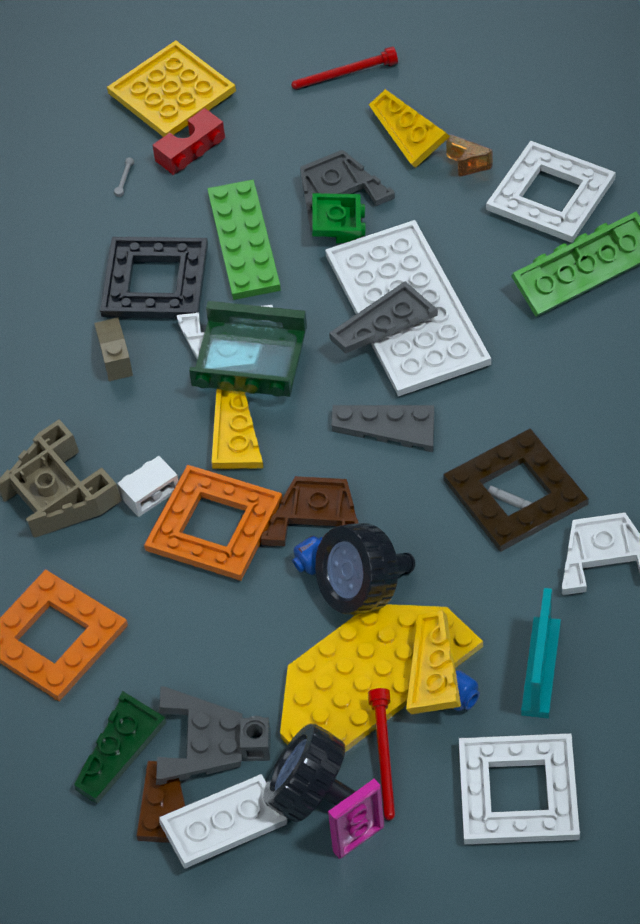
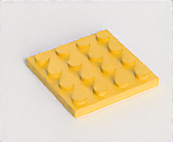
M175 40L107 86L109 95L164 137L168 133L174 135L188 125V119L204 108L209 111L235 93L236 87L235 84Z

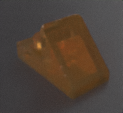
M451 134L446 140L447 157L458 161L459 176L492 168V149Z

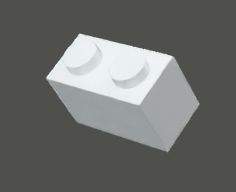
M158 456L152 461L146 462L132 474L126 475L117 485L121 499L140 517L171 496L178 483V476Z

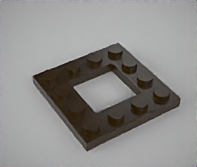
M531 428L443 474L445 483L500 552L587 506L589 498ZM523 463L548 495L508 516L483 484Z

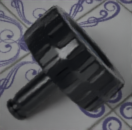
M354 523L334 527L324 535L317 549L315 571L320 592L325 601L334 610L348 615L378 611L386 606L395 593L398 575L413 572L416 563L413 555L409 552L396 554L389 537L377 526L368 523Z
M308 724L303 727L289 742L277 760L264 789V803L291 821L300 822L316 809L323 798L334 805H338L356 792L336 779L345 756L344 742L316 724Z

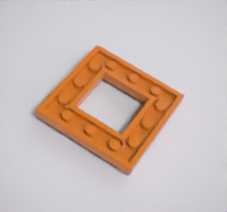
M187 465L144 544L145 551L242 581L261 543L263 532L267 531L273 514H276L283 499L282 493ZM201 498L245 511L227 547L183 533Z
M45 569L0 617V664L60 702L124 631L128 623L122 616ZM50 606L86 628L55 664L19 641Z

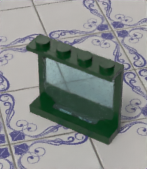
M208 301L206 306L208 322L196 367H190L189 369L191 385L199 388L290 397L307 329L306 311Z

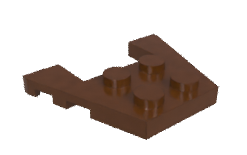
M295 476L281 500L280 508L276 514H273L267 531H264L261 536L262 545L285 546L288 524L341 526L358 523L347 479Z

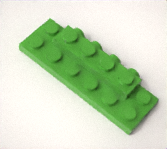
M637 211L610 225L604 223L598 226L594 233L590 235L584 233L578 236L574 243L568 246L564 243L555 248L554 253L548 256L541 254L533 260L532 264L513 272L511 277L535 317L640 265V216Z

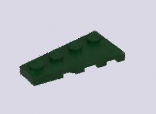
M122 691L118 698L119 703L115 710H112L108 718V724L104 732L100 733L92 755L88 756L74 784L76 791L96 804L99 803L167 723L164 716Z

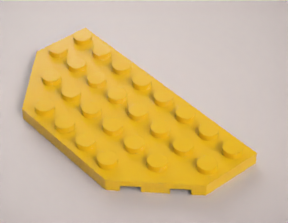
M387 604L378 611L356 614L288 665L280 728L281 739L288 745L303 727L308 724H316L342 740L345 744V752H347L376 729L375 710L368 703V691L376 688L390 690L391 702L386 709L387 720L407 706L419 614L443 610L447 615L455 668L483 647V641L448 607Z

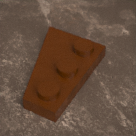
M148 761L137 829V840L170 843L159 823V817L185 807L179 778L167 780L166 784L156 785L157 761Z

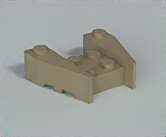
M60 419L40 431L34 437V443L27 451L23 450L18 456L19 460L12 469H7L0 477V495L2 500L6 502L16 494H19L34 512V514L26 518L34 538L102 515L122 501L117 484L103 468H100L80 482L64 462L77 454L79 450L73 434Z

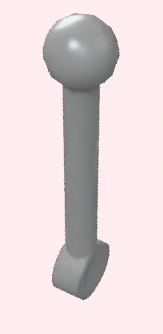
M131 157L126 158V166L120 184L114 189L115 196L117 197L124 195L123 186L130 166L134 164V160Z

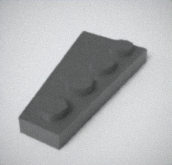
M404 281L331 331L329 338L346 354L438 316V309Z

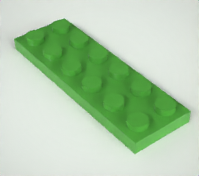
M254 179L207 188L233 300L281 291Z

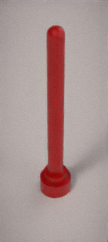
M394 46L388 47L383 52H380L378 56L294 80L291 86L293 89H299L380 64L393 66L398 64L397 53Z
M376 688L368 691V703L375 710L384 818L386 820H393L395 808L386 709L391 702L390 690Z

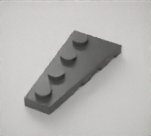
M333 405L332 432L361 438L371 436L376 437L377 441L387 443L390 440L400 442L405 447L412 448L414 445L424 447V451L433 452L434 405Z

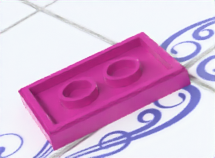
M375 778L328 811L333 852L339 859L384 828L381 785Z

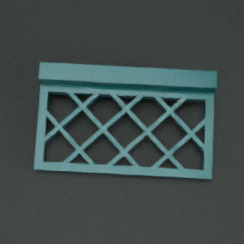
M544 588L540 617L534 616L521 716L549 719L561 619L551 618V588Z

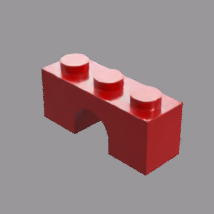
M206 108L187 120L189 137L177 138L173 134L168 133L152 145L155 161L172 175L184 169L188 164L202 156L225 138L223 121Z

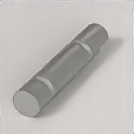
M492 485L488 489L492 497H496V499L518 508H524L532 503L501 489L499 490V488Z

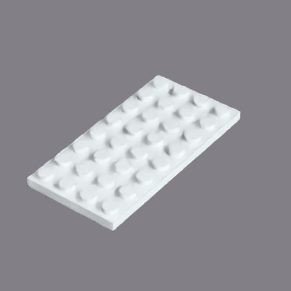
M415 220L325 250L326 257L355 314L377 301L404 281L438 309V316L371 343L398 396L491 365V357Z

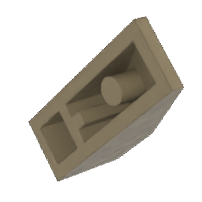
M113 318L94 323L108 380L113 381L133 376L119 319Z

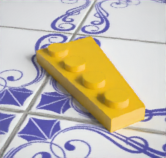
M386 89L369 104L410 164L415 168L450 137L445 131Z
M216 389L212 469L264 468L245 392Z
M443 610L419 614L406 709L410 714H418L461 707L447 615Z

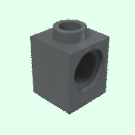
M251 716L249 718H241L240 750L242 761H270L271 730L269 717ZM254 735H259V736H260L259 738H256V739H252V738H251V737L254 736Z

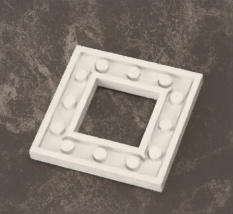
M530 141L486 203V210L573 243L614 182L616 172ZM540 171L580 185L562 212L523 197Z
M571 733L459 738L464 844L580 840ZM545 765L548 810L491 812L489 767Z

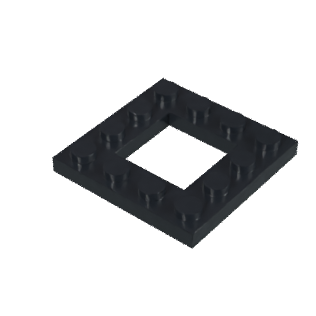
M112 237L100 309L101 317L177 318V315L199 313L208 249L207 238ZM134 262H180L176 293L130 292Z

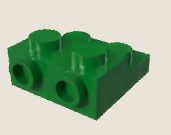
M312 193V236L336 237V243H347L365 237V222H361V218H365V204H361L360 194Z

